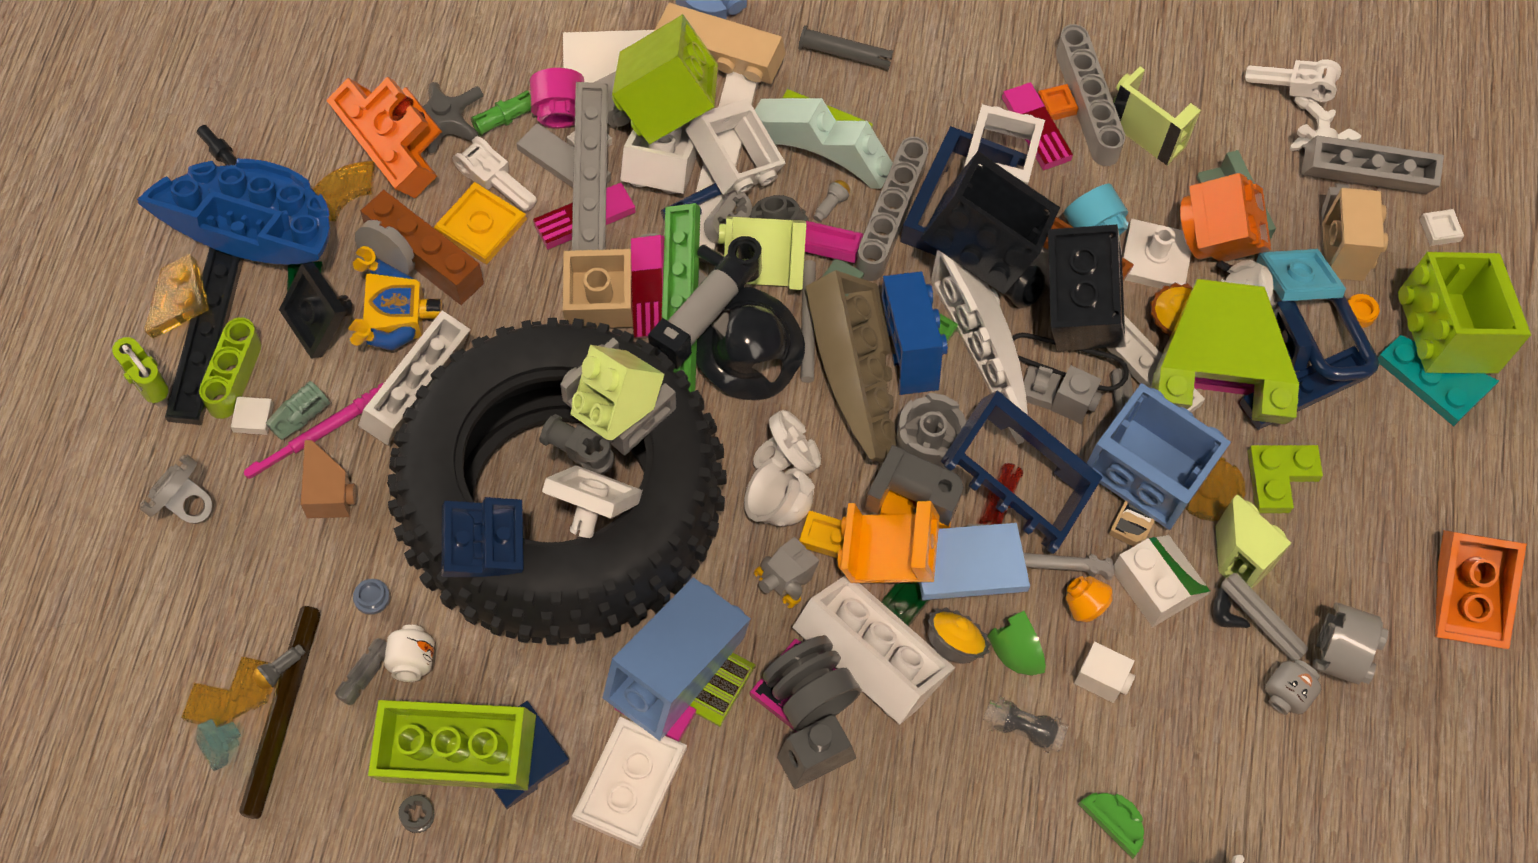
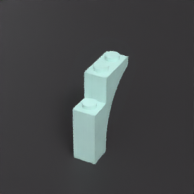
M822 98L760 100L755 111L774 144L793 146L824 156L855 174L870 188H882L893 162L868 121H836Z

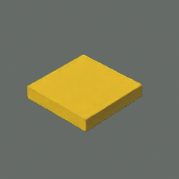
M474 182L437 222L434 229L460 249L487 265L524 224L527 217L526 213Z

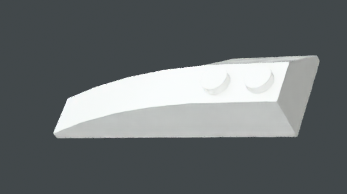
M937 250L931 282L951 320L959 324L957 331L989 392L993 393L998 390L1028 415L1026 392L1019 358L1011 332L1000 308V299L994 288L990 289L988 283ZM1009 427L1017 444L1023 443L1025 439Z

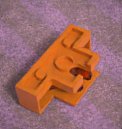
M386 77L371 92L368 88L347 78L326 100L394 189L416 198L437 177L436 173L421 156V153L442 133V130L407 87L401 90L393 79Z

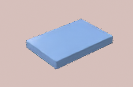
M1017 523L939 529L934 582H919L922 600L1028 592L1030 583Z

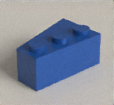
M922 271L883 276V309L888 336H892L896 354L892 355L894 366H900L899 395L939 390L942 355L947 354L948 347L945 334L939 333V311L932 308V286L925 283Z

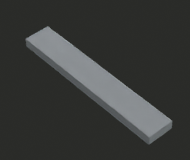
M576 82L572 251L605 250L607 83Z

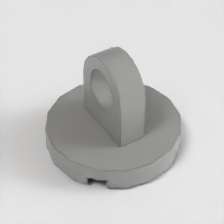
M188 454L183 455L179 459L183 464L180 467L177 464L170 466L149 490L148 497L151 501L147 503L143 500L140 503V510L149 517L155 515L163 506H166L188 523L202 522L211 513L212 501L210 496L189 479V476L197 466V462ZM192 495L201 497L204 503L203 509L196 515H189L183 509L185 499Z

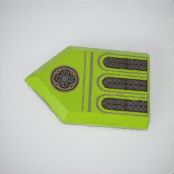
M732 653L690 706L696 709L697 715L721 727L756 664Z

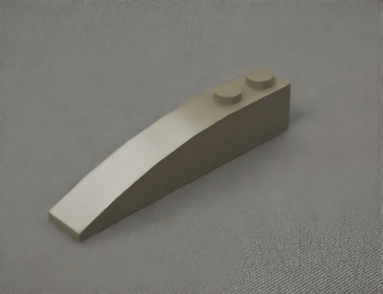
M835 270L805 286L808 296V308L811 311L814 325V337L817 341L833 393L853 434L870 460L883 463L891 446H896L895 424L889 419V411L894 408L893 396L888 394L887 382L892 380V368L886 366V355L891 353L890 340L878 286L870 281Z

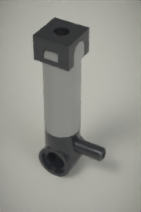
M750 236L735 238L728 246V254L725 257L706 245H701L698 248L697 255L715 266V268L668 321L662 318L648 334L649 344L656 348L654 355L658 356L661 352L664 353L675 364V369L678 370L692 354L691 346L746 283L755 281L762 272V247L755 238Z

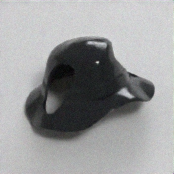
M743 287L724 308V310L730 311L725 337L722 339L717 329L710 324L697 339L696 364L714 385L731 397L743 400H763L777 395L789 384L804 359L805 341L798 322L781 301L756 288ZM780 359L782 369L778 378L772 383L763 373L752 368L754 364Z

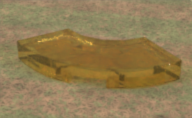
M374 161L357 162L343 166L325 176L312 189L317 195L322 194L329 210V221H337L340 211L349 201L359 196L372 195L375 175Z

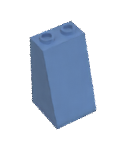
M692 577L612 658L602 698L657 740L661 741L742 642L751 618L745 615L739 607L731 605L717 595L710 586L702 584Z

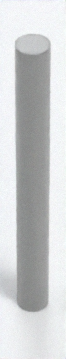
M812 260L804 261L802 288V333L805 341V354L801 363V381L806 383L814 381V325L811 311L808 308V296L805 287L816 281V262Z

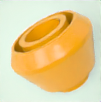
M1083 576L1077 577L1067 587L1066 601L1076 621L1090 622L1105 612L1113 600L1112 587L1092 576L1086 578Z

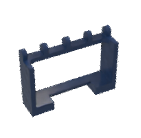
M952 126L949 127L903 224L901 243L936 256L937 249L921 239L926 227L922 226L925 214L955 154L967 157L973 134ZM981 138L978 151L995 163L1018 168L1019 165L1024 167L1027 154Z
M998 390L981 399L940 461L949 471H952L956 465H959L971 474L973 479L969 483V487L972 490L976 491L983 484L1000 498L996 505L998 511L1003 513L1010 506L1027 520L1022 528L1025 533L1029 535L1035 528L1040 530L1045 535L1041 544L1051 554H1054L1060 548L1103 478ZM987 419L1000 430L1007 427L1012 428L1057 465L1054 474L1074 490L1053 525L965 454Z

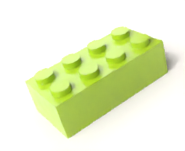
M378 700L368 776L386 783L528 790L536 715L525 707Z

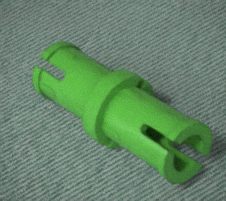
M526 90L504 102L500 100L489 110L472 116V125L479 133V136L503 124L507 126L513 123V119L530 112L531 98L529 91Z

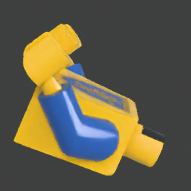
M360 247L355 253L364 258V260L356 258L353 261V267L356 271L360 272L370 269L371 274H366L363 319H355L348 328L350 331H355L350 337V342L355 346H359L366 340L368 346L391 351L396 350L413 339L422 336L423 319H435L443 310L442 300L424 299L420 281L415 280L380 259L375 261V252L370 247Z

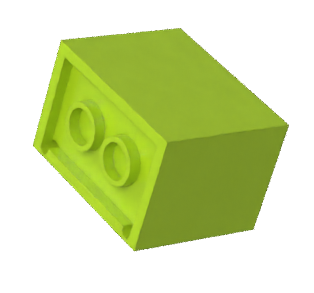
M682 14L620 51L612 100L620 111H625L629 116L635 133L638 136L643 135L650 145L715 107L718 63Z
M1426 252L1398 291V299L1403 306L1408 320V328L1412 332L1417 347V354L1422 361L1425 373H1499L1531 336L1530 329L1500 253Z

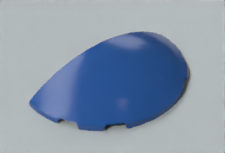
M238 158L235 165L216 166L214 161L195 164L188 167L186 175L172 181L167 176L162 178L137 199L139 205L184 235L213 249L251 261L287 265L317 261L325 251L330 236L329 210L322 194L317 195L310 188L309 180L287 167L262 160Z

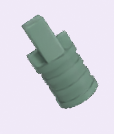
M309 381L296 394L294 393L290 399L283 402L267 420L266 425L275 436L282 440L305 426L309 420H312L315 415L330 405V402L324 393L312 381Z

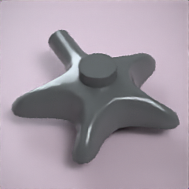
M437 82L430 83L428 87L429 100L422 107L442 130V133L426 148L427 152L434 153L437 150L440 139L445 134L457 135L470 141L479 136V133L465 121L463 112L468 105L484 97L481 89L475 86L459 96L449 97L441 91L440 85Z

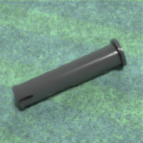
M807 25L803 27L798 46L799 50H802L804 47L885 68L886 70H889L891 62L879 59V57L892 59L894 50H887L810 30Z

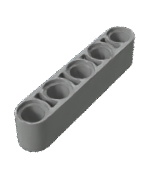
M1070 24L1062 29L1056 57L1065 83L1068 84L1079 108L1077 117L1093 160L1099 165L1111 166L1119 159L1126 139L1125 133L1087 30L1080 25Z
M908 137L900 144L859 245L856 269L864 273V280H877L884 274L922 179L929 148L927 143L919 137ZM879 232H882V233H885V234H887V235H880V234H878V233H879ZM868 258H872V259H875V260H877V261H874V262H873V261H868L867 259H868Z

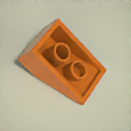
M1443 530L1437 572L1435 637L1504 649L1510 648L1527 544Z

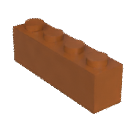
M384 189L360 210L364 223L367 220H378L381 222L380 226L384 228L390 226L396 229L413 249L415 256L412 259V262H415L414 269L458 304L462 305L484 284L480 263Z

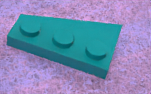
M1402 335L1378 356L1380 365L1453 427L1499 382V380L1484 373H1425L1422 361L1417 354L1415 341Z

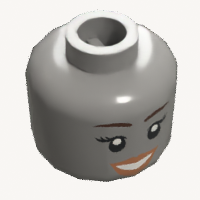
M1297 659L1295 662L1284 661L1265 685L1266 691L1271 697L1268 701L1269 704L1284 715H1287L1289 712L1303 714L1321 692V685L1318 681L1320 675L1304 661Z

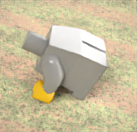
M793 537L781 546L772 558L770 556L763 558L760 566L754 570V575L756 577L760 576L759 587L764 593H769L775 589L781 596L786 594L782 601L784 604H789L788 608H793L801 602V585L811 581L820 560L807 550L797 538Z

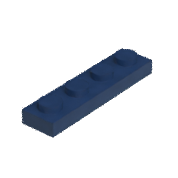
M1355 345L1325 359L1333 367H1351L1365 364ZM1312 365L1307 367L1306 370L1296 372L1299 382L1297 412L1370 377L1348 381H1333L1319 375ZM1253 392L1244 396L1240 401V405L1257 430H1260L1273 423L1252 420Z

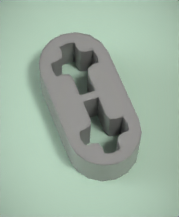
M734 191L721 199L704 222L705 235L710 241L718 244L719 222L723 221L726 224L727 216L749 217L751 215L752 204L749 197L745 193L737 194ZM735 205H737V213L733 214L732 210L734 209Z

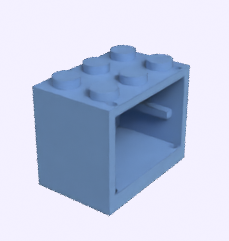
M1141 383L1097 442L1087 464L1103 477L1099 482L1100 484L1171 530L1214 469L1231 441L1226 439L1218 429L1208 427L1197 420L1189 410L1178 407L1165 399L1164 395L1157 389L1149 388Z

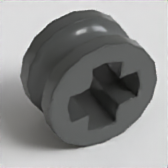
M420 795L406 798L401 803L398 812L402 825L411 833L424 832L434 822L435 814L431 803L427 798ZM417 805L422 806L423 813L426 816L424 819L418 817L416 823L412 822L408 814L409 809L415 811Z

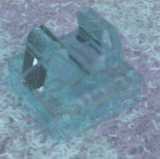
M210 719L198 725L196 743L213 771L228 764L229 751L240 745L237 738L241 734L234 722L216 727L213 720Z

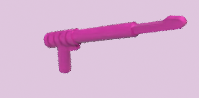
M382 382L377 385V388L374 387L369 390V393H364L361 395V398H356L350 405L289 441V445L260 463L257 461L252 463L244 470L245 477L248 479L253 478L293 452L296 454L303 450L305 440L316 442L358 415H362L364 408L384 383Z

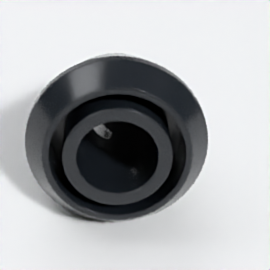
M1030 265L1005 293L1015 306L1019 308L1030 306L1040 297L1045 284V277L1041 268L1037 265Z

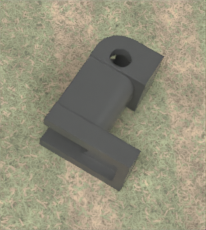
M892 445L868 492L865 509L878 514L890 490L915 502L931 501L940 516L939 522L949 526L958 508L963 491V483L959 475L953 471H949Z

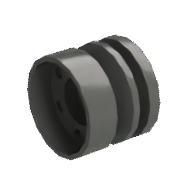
M826 635L811 638L791 648L776 659L765 670L762 677L767 686L770 688L774 687L772 694L777 700L790 698L784 705L783 712L797 732L830 715L835 714L836 716L851 705L862 691L848 668L833 670L839 664L841 656L837 651H832L833 644Z

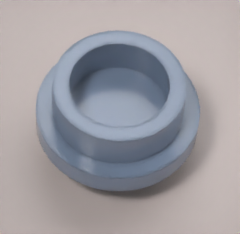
M377 579L362 581L353 593V601L356 608L365 614L381 612L386 608L390 600L387 586Z

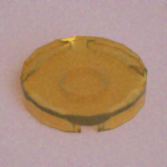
M1221 457L1185 509L1189 514L1202 520H1220L1231 500L1237 494L1242 499L1245 497V480L1241 471Z

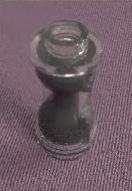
M1001 695L997 702L990 699L983 718L984 721L989 722L987 730L993 732L995 729L1001 733L1013 732L1029 738L1035 746L1043 748V751L1047 753L1050 750L1059 753L1068 730V725L1060 722L1061 718L1055 716L1053 719L1047 715L1035 716L1020 710L1013 702L1005 700V697Z

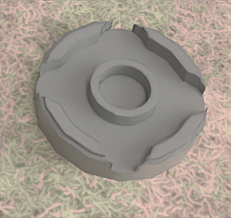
M367 220L355 232L357 248L359 249L362 246L370 247L375 252V261L380 259L408 275L415 268V262H412L415 256L407 240L393 227L388 226L384 228L379 225L381 222L378 220Z

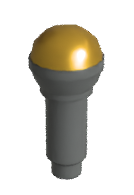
M298 644L296 647H291L272 663L259 665L253 673L255 684L262 689L274 687L279 677H281L280 674L300 660L301 656L306 652Z

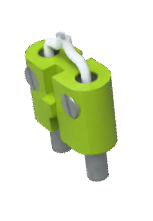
M130 337L118 339L112 347V353L122 368L125 379L129 384L135 385L145 400L155 403L160 408L165 407L168 403L166 397L169 393V388L157 368L158 364L152 356L146 355L144 349L135 339Z

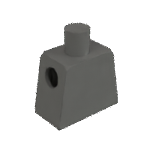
M834 714L790 735L782 746L777 759L795 790L855 760L856 755ZM793 757H796L798 765L794 761Z

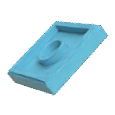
M1319 249L1263 252L1258 255L1256 262L1268 268L1273 278V288L1282 301L1343 298L1345 286Z

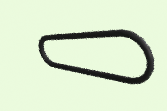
M1022 332L1012 336L1013 342L1018 338L1024 337L1056 345L1054 339ZM1094 349L1078 350L1113 359L1123 367L1124 375L1119 383L1112 386L1099 385L1098 390H1117L1128 380L1129 369L1122 358ZM1018 355L1019 361L1037 368L1042 366L1052 369V373L1062 377L1066 375V372Z

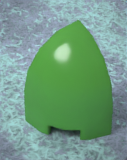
M1025 611L1008 618L1010 625L1001 629L994 628L987 637L996 655L1006 667L1016 673L1030 676L1045 673L1044 653Z

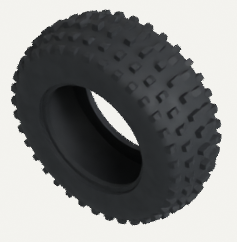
M548 318L547 324H541V321L532 322L531 324V321L527 320L521 322L522 328L514 329L513 326L508 328L503 326L496 329L497 336L490 339L487 335L482 338L479 336L472 340V348L467 351L462 348L451 354L449 357L452 362L446 368L441 365L437 367L430 375L433 379L428 387L421 385L415 394L417 399L412 404L413 408L407 407L403 414V419L406 423L402 424L399 432L396 431L394 443L399 448H392L389 469L396 474L388 475L387 484L390 495L396 499L388 501V508L391 516H394L397 522L402 523L393 528L398 542L403 541L406 546L411 547V549L404 553L409 566L414 565L417 570L423 568L425 572L419 577L421 582L431 591L438 588L441 590L440 599L445 607L452 610L458 605L460 613L463 614L465 620L475 625L481 620V626L490 630V633L501 636L503 631L506 630V637L516 639L518 635L519 642L528 643L530 638H532V643L541 644L543 638H546L547 645H557V642L559 644H569V638L575 637L576 644L585 643V638L586 641L596 640L595 633L602 632L604 638L613 636V634L621 631V624L628 622L631 628L640 624V621L647 616V610L650 608L657 613L664 607V604L670 601V591L677 594L684 587L683 584H686L692 577V573H696L700 567L698 560L704 562L707 557V551L712 543L709 536L716 537L719 529V515L716 511H724L725 496L721 495V489L717 485L726 484L727 475L726 470H722L721 463L716 462V460L724 458L723 443L719 442L718 437H711L712 434L717 432V426L711 413H702L704 410V399L698 390L690 392L689 387L691 383L688 381V376L681 369L675 373V364L662 352L658 356L654 355L656 348L640 338L634 342L633 334L626 331L622 332V330L616 328L610 332L609 325L600 323L597 327L596 323L587 322L586 326H584V320L574 318L573 324H569V320H560L558 324L557 318ZM612 338H615L619 343L620 350L632 353L664 373L661 386L666 383L676 392V409L630 450L644 472L639 487L643 491L638 505L622 512L610 524L594 532L591 538L581 537L563 542H540L523 538L522 573L488 577H441L442 505L444 501L474 503L476 486L484 466L497 449L517 434L545 424L549 417L554 414L561 416L563 422L583 424L570 414L572 408L563 401L560 384L568 371L575 367L579 368L583 364L590 345H605Z

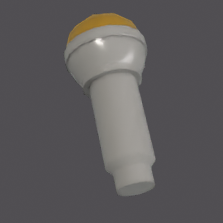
M836 180L829 185L827 197L816 209V213L813 216L817 222L825 219L837 203L849 197L850 188L845 181Z

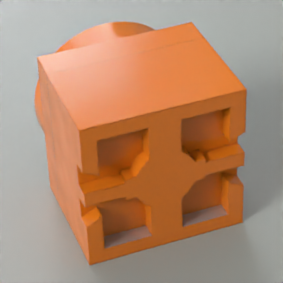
M1241 173L1189 186L1190 195L1183 197L1181 201L1180 217L1187 245L1197 259L1213 257L1218 261L1225 262L1271 251L1262 187L1253 184V181L1247 180V177Z

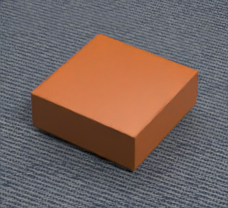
M1068 84L1038 91V95L1053 121L1077 115L1079 108Z

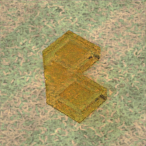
M241 657L230 691L194 683L181 718L186 722L221 729L234 722L233 719L247 711L255 710L268 703L273 687L269 689L259 688L253 680V673L259 665L268 664L269 662Z

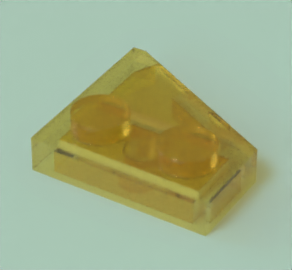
M190 253L160 269L144 328L145 332L152 338L209 310L198 262Z

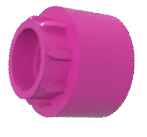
M548 68L540 70L531 76V112L537 116V120L543 126L558 129L575 125L576 82H585L584 76L581 73L567 68Z

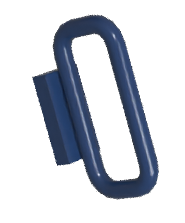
M1345 296L1343 298H1328V300L1332 301L1365 362L1364 365L1333 367L1325 361L1296 302H1277L1274 314L1294 371L1306 370L1308 361L1311 362L1319 375L1333 381L1364 379L1372 376L1377 371L1379 366L1378 356Z

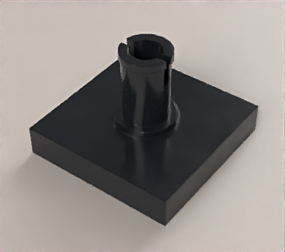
M314 262L301 264L279 308V311L311 359L323 357L343 317L349 316L352 312V302L347 300L349 297L347 295L337 297Z

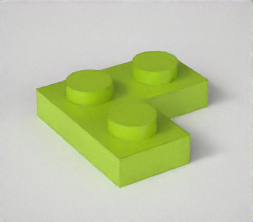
M1251 445L1247 451L1254 503L1259 513H1291L1294 505L1290 482H1319L1323 477L1318 445Z

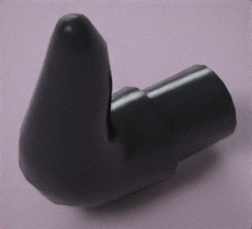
M1222 587L1218 588L1212 610L1215 622L1221 627L1249 628L1250 623L1245 618L1230 613L1231 597Z

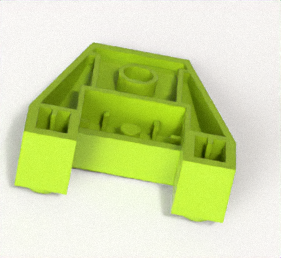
M1197 279L1153 373L1152 388L1160 391L1165 399L1176 406L1188 409L1193 403L1195 377L1255 384L1252 409L1253 421L1287 424L1297 417L1299 382L1265 287Z

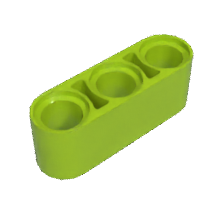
M238 317L226 324L200 385V397L211 416L217 419H224L234 414L236 399L243 396L261 351L262 344L249 319ZM247 336L245 340L238 341L240 338ZM236 365L232 370H226L229 366ZM218 395H224L219 400H213Z

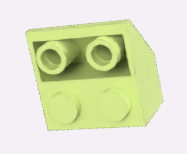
M590 345L587 357L582 364V375L577 392L572 398L570 414L606 440H614L654 410L664 373L626 350Z
M1238 494L1231 500L1215 526L1218 572L1225 578L1233 573H1237L1252 589L1275 567L1291 545V542L1279 527L1271 525L1259 514L1255 505L1243 500Z

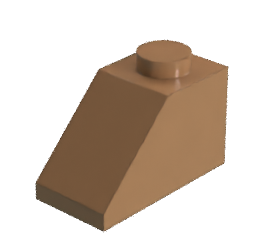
M305 440L301 506L306 517H350V505L356 504L355 483H350L346 471L314 441Z

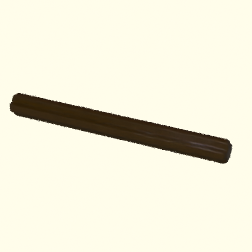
M302 606L297 617L288 650L299 644L306 653L301 656L300 660L280 674L281 677H279L239 809L240 814L246 818L259 819L262 815L321 616L319 610L314 607Z

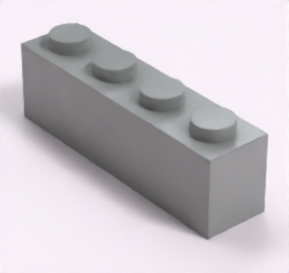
M1317 135L1306 143L1302 175L1428 194L1440 187L1444 155Z

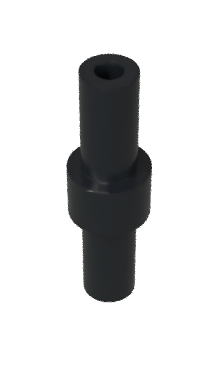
M202 125L197 129V134L209 146V152L217 161L223 162L225 165L236 164L237 158L232 154V148L224 139H219L207 125Z

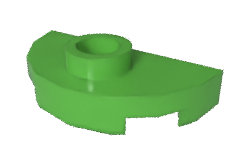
M1093 793L1081 800L1078 805L1134 859L1144 843L1143 818L1135 805L1119 794Z

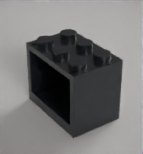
M977 151L943 194L921 239L1005 294L1041 253L1048 237V229L1052 228L1060 207Z
M1118 224L1048 229L1051 330L1058 351L1126 347L1122 249Z

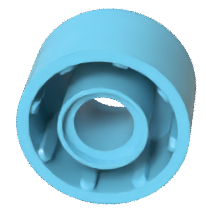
M1110 183L1085 193L1072 202L1063 212L1072 227L1118 224L1119 236L1128 228V221L1125 218L1128 210Z

